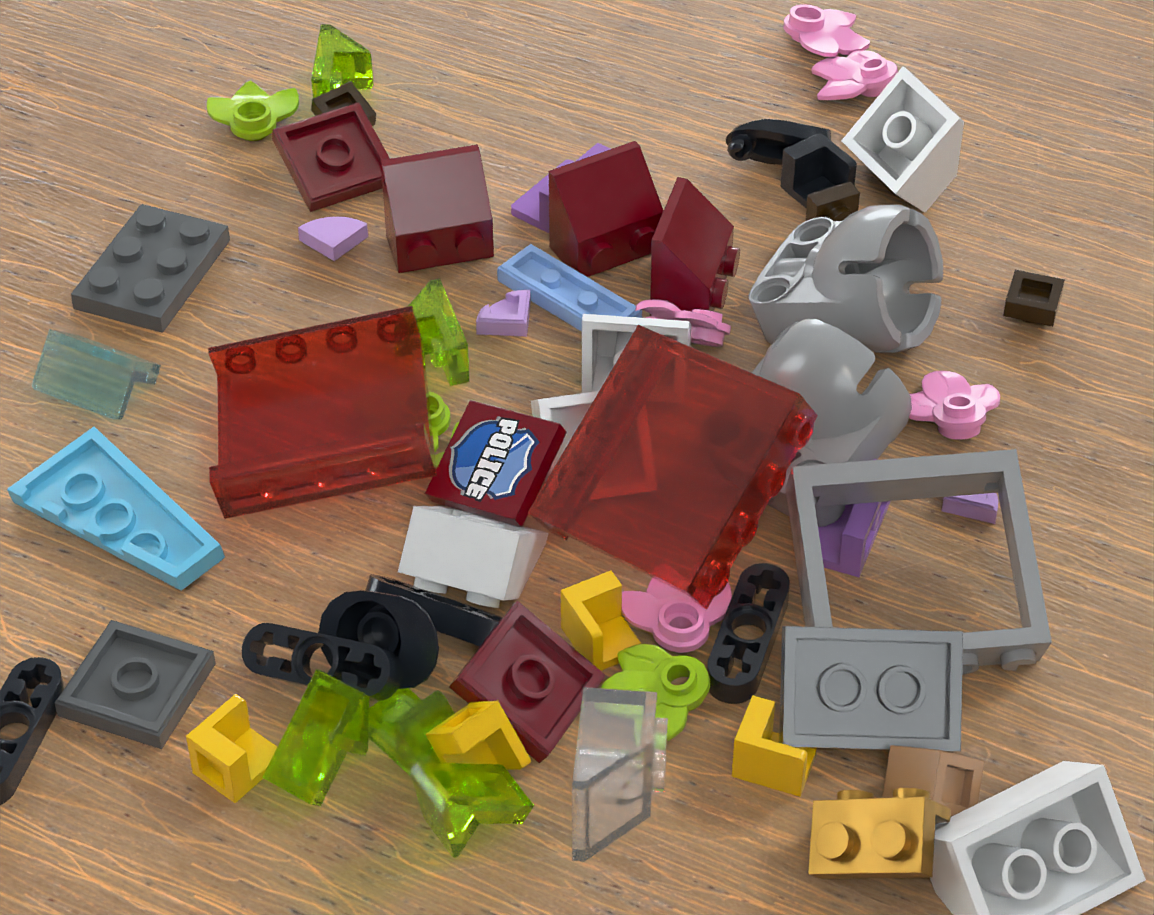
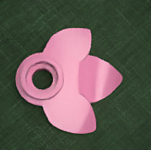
M796 5L791 8L790 14L784 19L783 28L785 32L791 35L793 40L800 42L805 49L820 56L835 57L838 53L849 55L854 51L866 50L870 44L869 40L850 29L856 20V15L832 9L822 10L812 5Z
M866 50L854 51L847 58L839 56L828 57L819 61L811 68L812 74L828 80L826 85L817 94L818 100L849 99L860 94L867 97H877L898 73L895 63L886 60L875 52Z
M644 300L636 305L635 311L644 310L652 315L646 318L689 321L691 323V343L722 347L724 335H730L731 326L722 323L723 315L717 312L693 309L692 312L687 310L681 311L673 303L665 300Z
M933 371L924 376L922 391L910 394L912 410L909 418L916 421L935 422L938 425L939 433L947 438L969 439L980 433L981 425L986 421V412L998 407L1000 404V394L990 384L970 386L963 376L955 372Z
M663 565L651 579L647 592H622V614L633 626L651 632L655 641L661 647L672 652H690L700 648L707 641L710 626L724 619L732 598L731 587L725 577H718L705 581L694 588L672 567Z

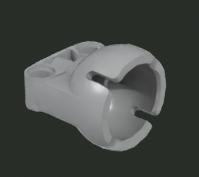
M902 205L868 206L850 214L843 221H833L826 217H819L803 222L780 245L758 276L748 295L765 340L772 344L779 334L793 323L804 319H817L837 327L860 341L873 352L895 353L920 346L934 328L940 313L942 300L939 295L934 293L910 294L909 289L914 283H939L943 280V259L938 237L928 218L920 212Z
M804 319L793 323L779 334L768 348L764 358L722 411L712 415L705 422L701 431V439L720 474L743 491L789 516L785 488L792 466L878 460L888 445L897 438L907 425L912 410L911 396L901 379L889 368L878 370L862 394L856 391L857 384L874 363V353L860 341L837 327L817 319ZM737 442L734 446L726 448L728 445ZM845 505L815 507L818 527L834 523L841 517Z

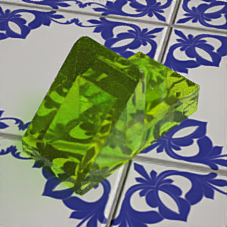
M321 24L311 78L313 99L352 81L357 89L373 88L372 57L370 51L330 24Z
M440 278L430 280L395 321L396 358L398 360H405L430 354L434 368H443L450 386L470 382L468 343Z
M316 669L262 778L310 805L321 806L347 752L365 756L368 751L370 696L328 673Z
M409 688L398 689L388 699L378 701L358 715L360 730L435 800L455 787L425 735L455 714L441 691L437 690L421 700Z
M416 762L410 770L422 815L453 858L460 855L479 824H523L535 806L506 768L500 764Z

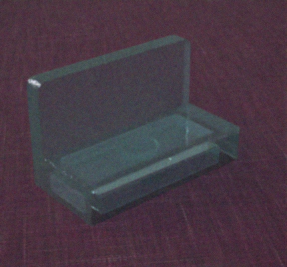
M49 329L32 382V388L111 419L121 420L124 417L134 383L141 382L155 385L161 365L78 334Z

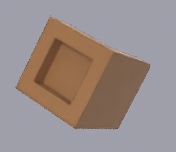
M891 745L882 798H892V791L896 788L923 789L930 792L931 800L950 808V817L978 804L985 761L942 750Z

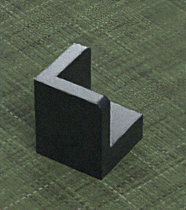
M820 132L783 149L780 187L807 209L809 194L847 182H851L855 186L857 163L851 156Z

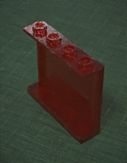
M413 306L208 348V354L217 374L218 465L209 467V483L224 519L437 476L424 342Z
M638 325L532 504L528 514L550 533L566 541L571 537L688 595L700 607L707 610L714 596L719 595L726 587L730 577V568L742 547L748 545L754 538L758 528V520L769 500L782 489L786 479V471L797 451L803 448L810 440L814 430V422L818 415L800 393Z

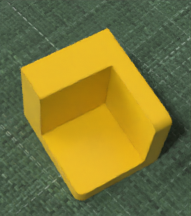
M612 570L561 590V629L574 648L600 671L619 664L617 654L621 650L641 644L622 617V584Z
M237 694L233 695L186 735L192 773L233 803L238 802L283 761L282 750L250 728L247 702Z
M752 695L734 739L732 777L801 797L816 757L817 748L793 747L779 743V733L773 732L775 701Z
M499 701L471 702L425 734L458 793H470L500 770H521L531 763L529 755Z

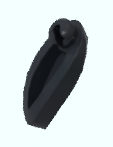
M761 119L737 125L727 135V151L733 159L738 161L751 159L766 164L782 165L783 149L820 132L831 140V130L785 120Z

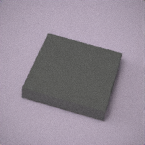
M111 620L56 700L57 716L162 749L216 665L214 651Z

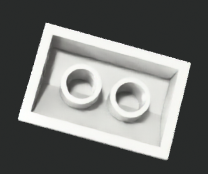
M1062 761L950 817V822L935 825L933 877H930L935 893L953 915H1081L1146 880L1104 765Z

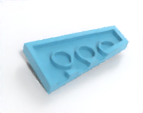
M95 427L89 429L7 489L12 501L19 506L181 591L225 558L221 545Z

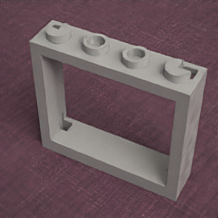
M1016 449L792 466L785 489L805 627H833L815 507L998 493L1022 628L963 633L962 675L977 671L979 666L1001 664L1004 670L1016 671L1019 665L1036 664V661L1041 660L1052 641Z

